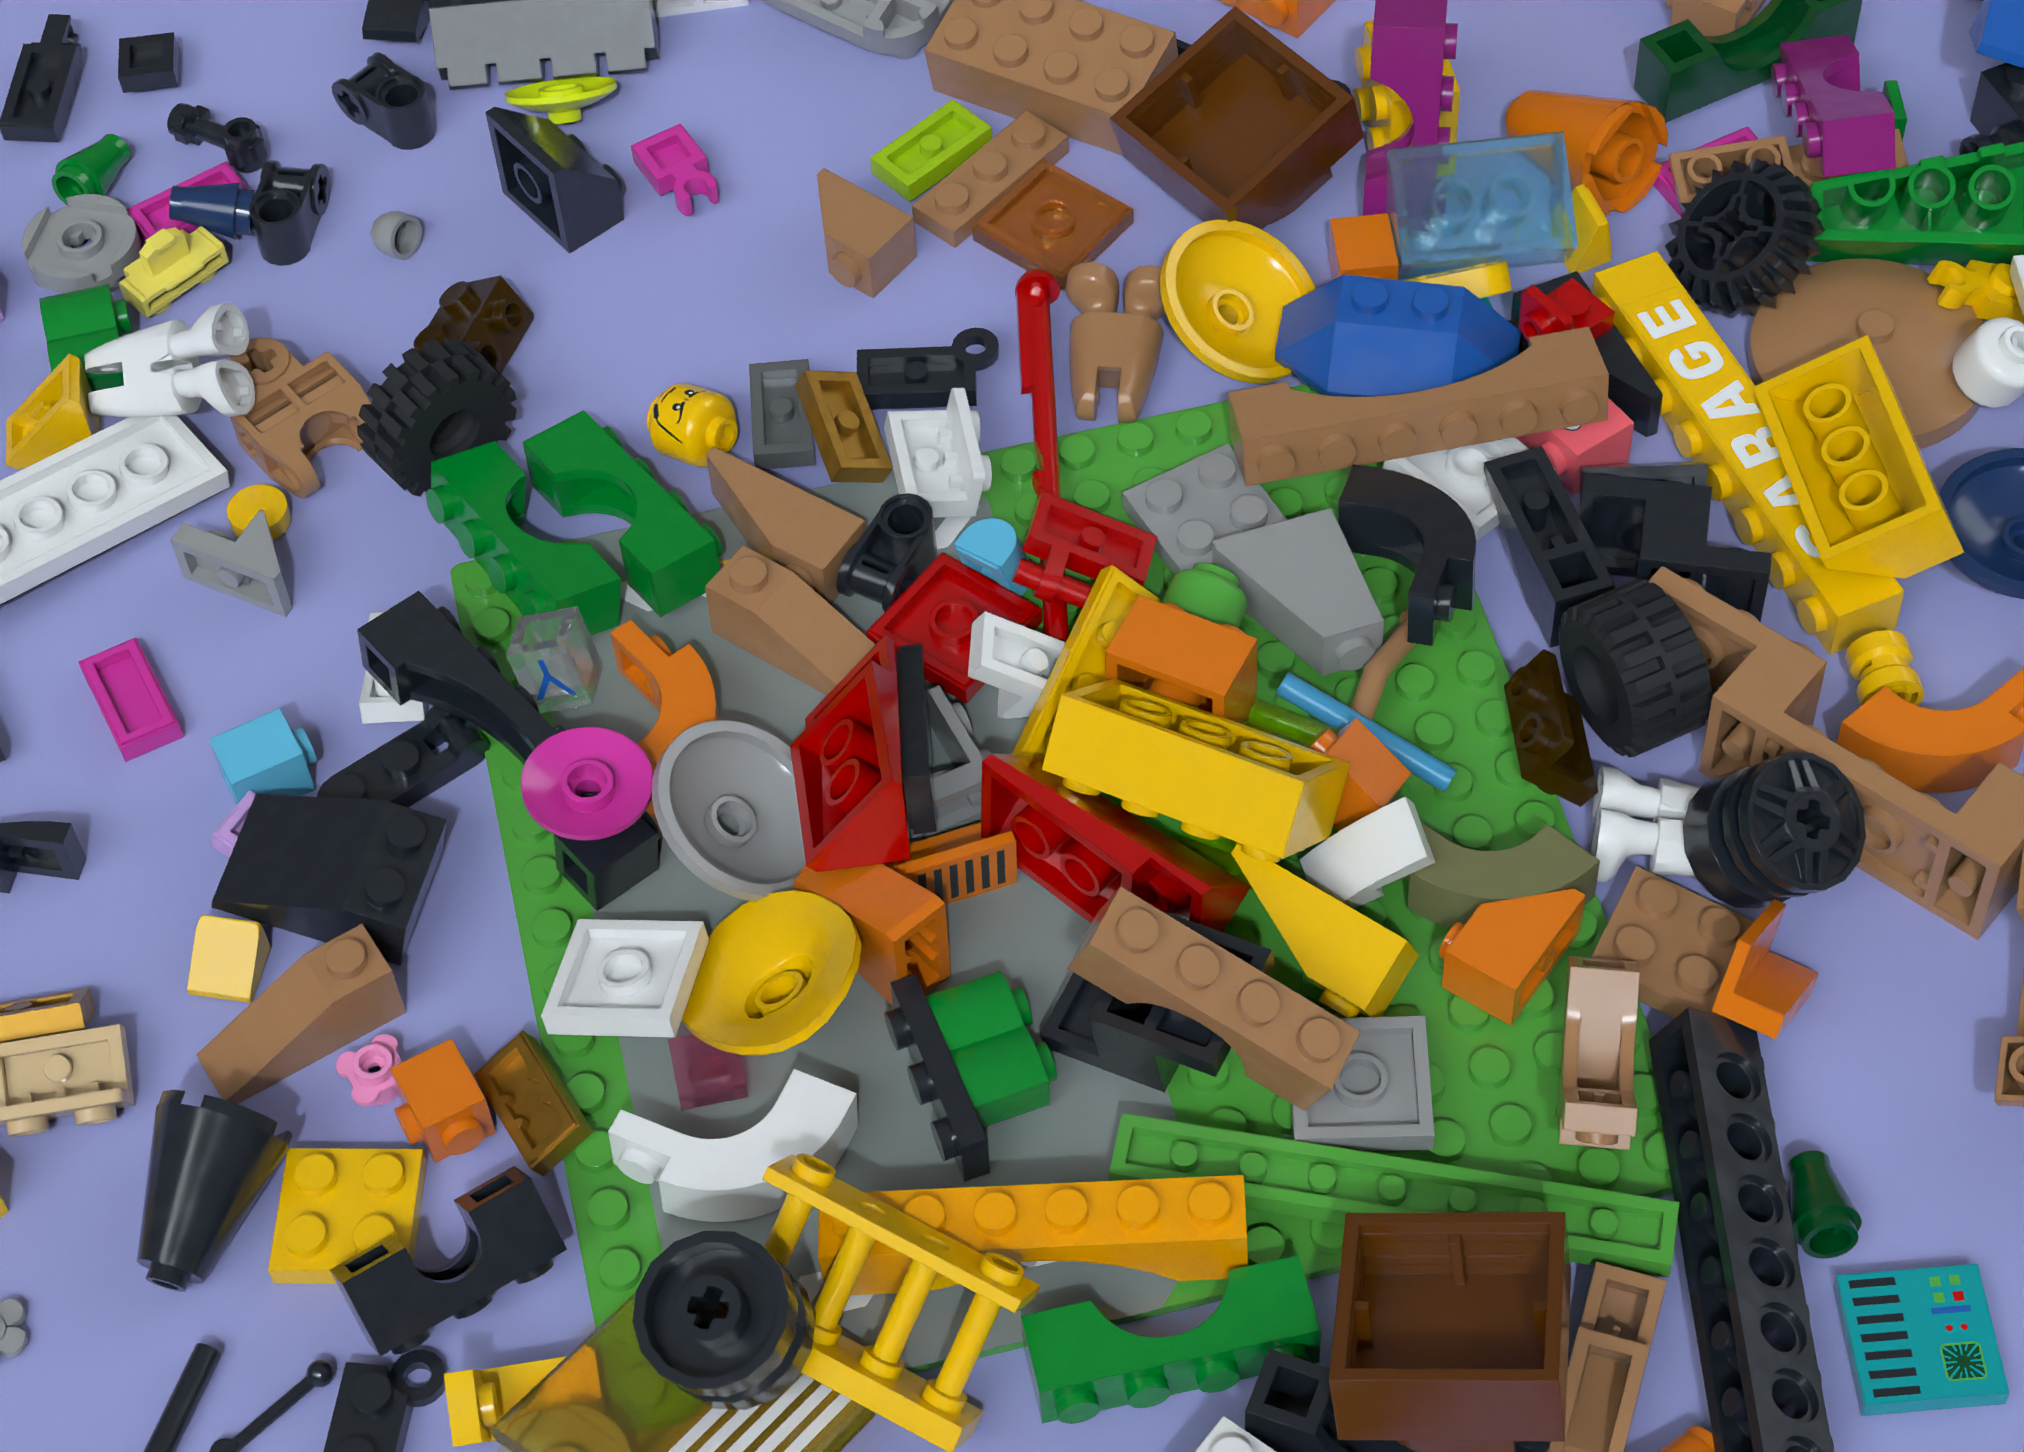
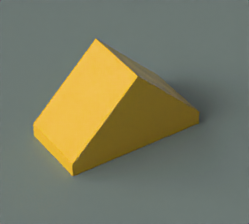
M68 354L6 420L7 466L15 469L27 468L100 431V415L93 414L90 411L88 393L92 391L80 358Z

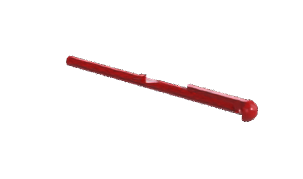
M1042 269L1027 271L1018 279L1015 287L1021 395L1031 393L1034 445L1040 470L1037 469L1032 474V485L1037 495V501L1042 491L1061 498L1050 304L1058 299L1060 286L1057 279L1050 272ZM1040 558V566L1043 567L1044 560ZM1055 598L1051 603L1042 600L1044 634L1066 642L1069 637L1067 603Z

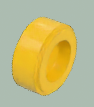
M265 484L252 485L238 491L230 499L227 505V517L232 532L237 538H239L259 510H264L273 540H276L286 532L291 522V513L286 498L279 489Z

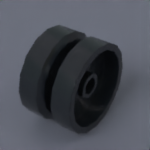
M701 1231L673 1242L650 1263L636 1290L632 1323L641 1353L659 1375L675 1384L687 1395L715 1409L746 1410L775 1399L799 1377L812 1351L815 1317L807 1290L791 1271L778 1259L774 1258L765 1247L734 1231Z

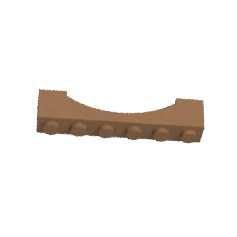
M1588 326L1529 337V348L1498 367L1463 381L1418 392L1375 397L1328 396L1292 390L1288 381L1227 392L1230 437L1245 486L1257 485L1353 467V464L1366 465L1605 421L1608 417L1609 373Z

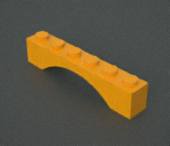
M1244 1175L865 1192L982 1255L988 1252L997 1253L1017 1263L1030 1261H1077L1109 1264L1151 1272L1176 1281L1228 1279L1229 1270L1248 1266ZM819 1210L818 1260L825 1283L850 1226ZM875 1240L851 1295L897 1294L912 1259ZM938 1273L936 1278L941 1277L943 1275Z

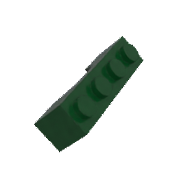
M1771 0L1747 24L1720 36H1703L1693 23L1686 19L1640 39L1634 89L1647 104L1656 107L1665 118V123L1771 79L1772 64L1780 63V43L1849 35L1854 44L1862 0Z

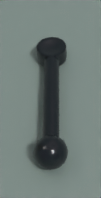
M315 1360L307 1368L305 1378L233 1439L222 1438L215 1441L209 1452H241L240 1450L313 1388L329 1385L334 1377L332 1364L326 1360Z

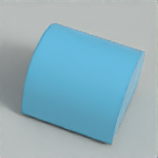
M998 518L979 520L967 527L955 541V551L963 564L1021 597L1028 590L1027 587L1012 582V577L1020 558L1027 561L1029 559L1026 553L1021 551L1022 545L1015 530L1008 522Z

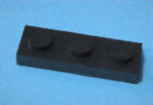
M916 974L890 982L893 1009L884 1012L885 1022L896 1050L908 1048L914 1062L913 1065L907 1066V1072L918 1103L923 1105L931 1102L938 1120L932 1121L930 1124L943 1161L955 1159L964 1182L990 1173L986 1135Z

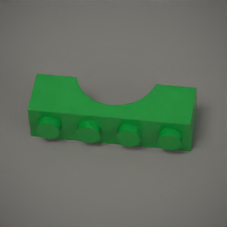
M582 410L522 442L532 487L563 518L579 514L598 513L615 516L631 524L629 529L619 539L627 584L660 618L706 593L705 586L720 570L718 557L723 554V550L718 536L707 523L700 525L688 513L685 504L675 491L670 490L666 492L655 481L650 468L641 458L634 460L622 448L617 435L610 427L605 426L602 428Z
M496 441L431 462V489H428L426 492V501L430 514L437 523H443L456 537L463 553L468 558H474L486 571L494 588L501 594L505 593L516 605L528 627L537 629L554 649L619 626L621 578L589 543L562 544L549 542L531 536L518 527L525 522L526 474Z
M1299 1255L1229 1270L1226 1291L1216 1310L1197 1327L1174 1336L1145 1337L1127 1332L1107 1320L1091 1300L1021 1315L1023 1347L1042 1424L1056 1420L1067 1424L1080 1423L1095 1417L1099 1411L1124 1405H1130L1134 1408H1148L1164 1402L1170 1395L1197 1389L1206 1393L1224 1391L1236 1385L1239 1380L1259 1376L1269 1349L1312 1363H1319L1321 1328Z

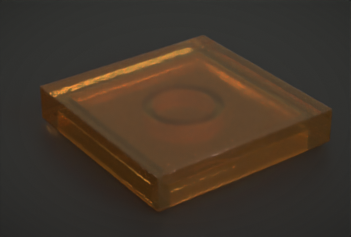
M1043 159L972 226L973 241L1026 271L1042 269L1050 272L1057 279L1060 290L1064 291L1066 289L1068 272L1072 267L1080 263L1094 262L1134 223V211L1128 205Z

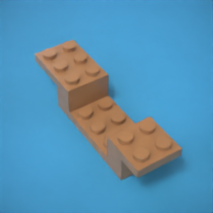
M1661 566L1648 582L1650 584L1654 582L1661 587L1686 616L1702 647L1710 675L1712 701L1699 772L1710 779H1714L1725 773L1746 766H1754L1764 760L1773 759L1788 752L1813 753L1835 764L1853 784L1864 809L1866 839L1860 862L1856 867L1976 940H1979L2018 891L2024 847V774H2019L1998 762L1956 814L1943 807L1935 797L1924 792H1918L1887 774L1874 761L1858 757L1828 739L1821 730L1813 726L1827 661L1816 656L1804 644L1792 642L1761 624L1749 612L1737 610L1706 592L1697 582L1688 578H1682Z

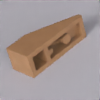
M712 447L706 454L712 494L752 550L794 572L831 605L840 594L836 589L839 568L848 550L859 541L866 531L865 520L718 448Z
M744 545L740 547L705 586L713 633L826 695L876 645L794 572Z
M360 924L302 955L196 1055L221 1099L239 1104L406 1013L392 969L363 924Z

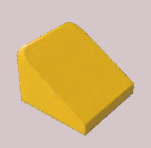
M1584 184L1578 185L1574 188L1556 220L1550 238L1569 273L1578 271L1580 274L1610 262L1612 248L1607 218L1589 188L1585 187Z
M201 915L196 927L187 985L189 995L252 1003L271 949L263 926L254 921Z

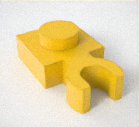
M1942 260L1937 263L1927 277L1930 284L1945 287L1937 298L1938 305L1944 308L1959 309L1963 305L1972 306L1977 318L1990 320L1992 318L2007 317L2024 324V317L2009 273L2011 267L2009 264H1994L1970 260L1964 268L1955 262Z

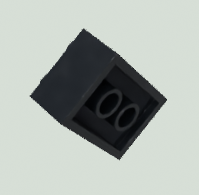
M256 794L212 899L211 908L325 943L363 924L385 960L401 966L441 859L447 820L385 800Z

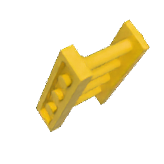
M803 1153L796 1156L791 1154L767 1167L762 1180L787 1192V1196L764 1246L774 1258L787 1267L813 1207L850 1226L813 1308L815 1317L813 1346L801 1373L947 1452H954L973 1436L984 1412L966 1402L967 1395L963 1390L1001 1306L1013 1313L1018 1312L1035 1299L1041 1285L1024 1277V1268L1014 1260L992 1252L982 1255L834 1177L836 1174L835 1168L818 1157ZM877 1240L906 1255L912 1261L875 1344L864 1347L841 1334L842 1328L838 1322L874 1241ZM940 1273L974 1291L975 1295L937 1379L927 1381L903 1368L905 1363L900 1357L936 1276Z

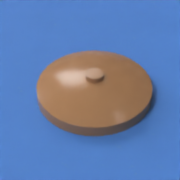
M1856 258L1829 261L1809 267L1812 275L1799 274L1792 282L1796 294L1780 292L1777 295L1776 309L1769 306L1766 307L1761 303L1752 323L1748 345L1749 373L1755 386L1868 335L1890 379L1919 449L1937 444L1959 431L1972 419L1981 406L1965 396L1957 385L1952 372V359L1959 345L1979 326L1984 324V321L1976 317L1972 306L1963 305L1959 309H1948L1938 305L1937 298L1945 287L1930 284L1927 280L1930 274L1923 270L1880 259Z

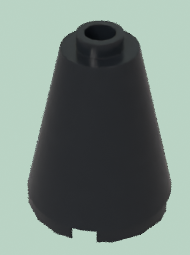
M168 1090L162 1092L160 1101L156 1106L137 1262L149 1269L145 1278L147 1281L166 1289L186 1292L189 1282L204 1283L287 1153L293 1134L287 1130L274 1136L278 1122L247 1107L209 1095H204L200 1107L181 1104L185 1091Z

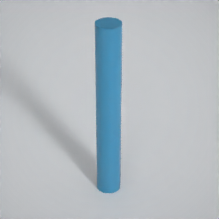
M1289 672L1276 692L1277 696L1338 731L1357 717L1413 775L1442 792H1445L1457 771L1455 768Z

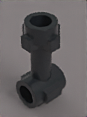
M179 103L171 110L167 121V128L169 133L174 135L176 141L186 145L193 143L198 146L205 141L225 150L229 165L234 166L241 173L258 171L265 164L268 155L264 146V138L260 126L256 125L252 119L239 117L222 125L212 121L209 109L200 105L194 107L189 104Z

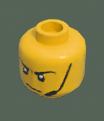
M686 382L673 384L663 393H660L651 403L647 413V429L650 433L652 445L658 453L699 468L708 467L706 454L712 447L727 453L734 446L737 439L736 415L729 399L720 393Z

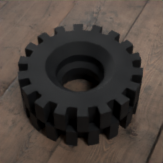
M445 337L442 346L435 339L423 342V352L418 353L413 348L402 354L404 363L398 368L390 363L382 371L387 379L382 385L372 384L367 394L373 401L371 404L361 405L358 415L365 422L357 426V436L363 441L360 445L364 452L404 491L407 489L412 495L421 497L424 491L427 492L428 489H431V462L493 441H507L512 430L505 422L515 420L517 409L511 403L517 400L515 391L509 386L511 383L470 344L465 341L459 343L455 338Z

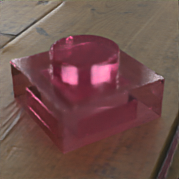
M694 1035L668 1039L681 1111L748 1097L740 1054L719 1050L706 1044Z

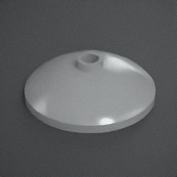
M708 721L683 731L662 753L652 780V801L655 816L660 830L672 851L703 882L718 891L736 898L758 901L769 896V893L795 890L793 879L799 875L806 865L790 747L767 731L737 721Z

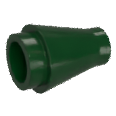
M1816 1150L1797 1154L1788 1163L1791 1178V1221L1795 1241L1802 1246L1807 1255L1814 1258L1827 1259L1843 1255L1850 1251L1858 1242V1231L1862 1223L1861 1217L1834 1173L1827 1154Z

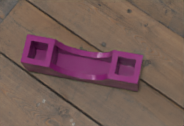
M1375 0L1370 79L1394 90L1405 101L1413 117L1408 128L1398 138L1386 145L1367 151L1363 216L1388 213L1392 233L1431 235L1433 212L1445 213L1447 178L1435 177L1436 162L1448 163L1451 127H1439L1440 111L1452 112L1454 76L1442 75L1443 59H1456L1458 23H1446L1448 0Z
M1849 35L1780 43V63L1772 64L1771 67L1773 93L1775 98H1782L1785 117H1792L1795 137H1803L1806 158L1815 159L1824 177L1896 168L1894 110L1883 92L1860 91L1859 52Z

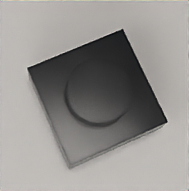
M174 32L119 38L118 79L123 93L178 87L179 47Z

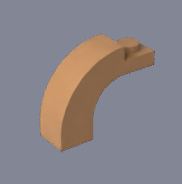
M1568 956L1559 1083V1144L1630 1150L1631 1137L1636 1135L1638 1111L1633 1084L1635 1031L1640 970L1637 961Z

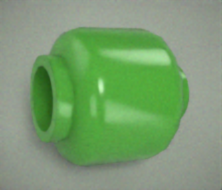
M1196 563L1192 569L1181 570L1172 576L1162 603H1172L1192 615L1220 625L1228 624L1239 628L1247 609L1248 600L1244 592L1239 588L1240 581L1238 577L1233 573L1213 564Z

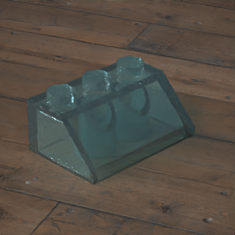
M1564 131L1388 149L1386 213L1389 215L1399 263L1398 280L1497 260H1507L1509 268L1567 262L1578 248Z

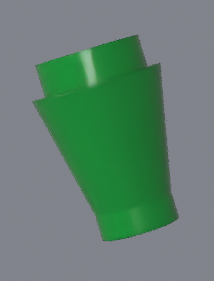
M106 134L96 143L59 161L55 168V174L52 177V187L56 195L66 205L65 198L75 195L98 194L105 196L122 166L131 157L128 145L119 136Z

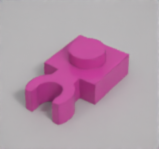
M681 123L631 145L633 162L659 196L674 190L676 207L683 215L689 216L693 214L690 196L694 194L707 196L712 204L719 202L716 180L709 173L707 157Z

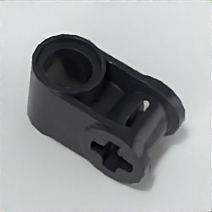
M373 53L367 59V66L348 80L345 78L338 79L331 87L335 101L348 118L359 125H364L396 148L403 150L417 149L428 144L435 136L436 126L424 82L419 77L411 75L394 64L392 60L382 53Z
M268 160L263 165L260 183L250 203L249 213L260 254L268 263L278 266L291 265L302 260L310 251L321 215L325 213L329 202L330 177L326 165L315 163L310 169L282 167L280 162L276 160Z
M907 493L893 496L881 505L879 512L864 534L848 550L841 563L836 580L838 593L848 597L854 594L861 595L882 604V609L885 612L937 556L933 511L928 501L919 495Z

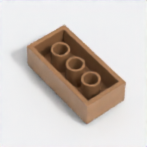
M954 0L924 49L934 91L1015 119L1027 110L1070 138L1122 156L1123 153L1110 117L1179 56L1175 32L1080 0Z

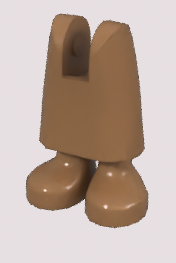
M1085 262L1072 267L1068 272L1066 294L1081 313V315L1076 316L1072 320L1070 328L1071 393L1078 420L1096 421L1098 405L1100 403V387L1119 388L1117 391L1119 423L1136 422L1139 418L1156 372L1164 336L1163 328L1157 321L1166 313L1160 292V273L1162 267L1152 265L1139 266L1129 272L1124 289L1125 313H1117L1120 295L1119 281L1112 269L1104 264Z

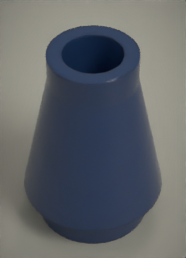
M242 183L190 187L173 185L169 202V219L183 221L197 227L202 226L206 230L232 239H236L238 234L250 236L253 224L249 207L256 191L243 189Z

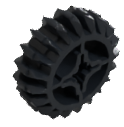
M1755 157L1749 165L1734 160L1728 174L1724 171L1713 169L1711 183L1707 186L1694 184L1696 196L1690 203L1678 202L1683 216L1682 219L1668 224L1672 234L1676 236L1664 246L1672 258L1668 266L1690 297L1702 309L1713 313L1718 311L1721 315L1729 316L1732 319L1739 311L1744 315L1748 314L1755 317L1761 303L1766 307L1769 306L1776 309L1777 295L1780 292L1796 294L1792 282L1799 274L1812 275L1806 260L1808 257L1822 253L1818 243L1814 240V238L1825 231L1821 220L1817 217L1822 209L1817 199L1812 196L1807 183L1799 176L1794 177V174L1785 166L1778 165L1775 162L1770 165L1766 161H1761ZM1774 206L1776 209V219L1772 216ZM1713 259L1716 260L1715 267L1713 266Z

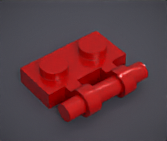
M1042 491L1035 504L1021 551L1043 559V567L1020 558L1014 571L1012 582L1034 590L1033 597L1051 603L1055 598L1082 609L1093 586L1063 575L1065 568L1096 580L1101 569L1113 565L1143 586L1146 581L1157 536Z

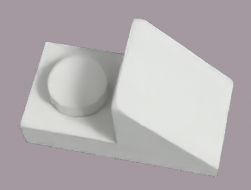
M984 612L972 623L968 677L999 688L998 717L1005 719L1030 717L1066 642Z

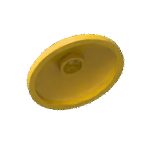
M1211 220L1199 223L1184 232L1168 250L1160 273V292L1164 310L1180 340L1204 364L1238 381L1257 384L1271 383L1294 374L1289 367L1285 368L1275 361V350L1283 306L1316 289L1311 277L1299 259L1283 243L1269 233L1239 221Z

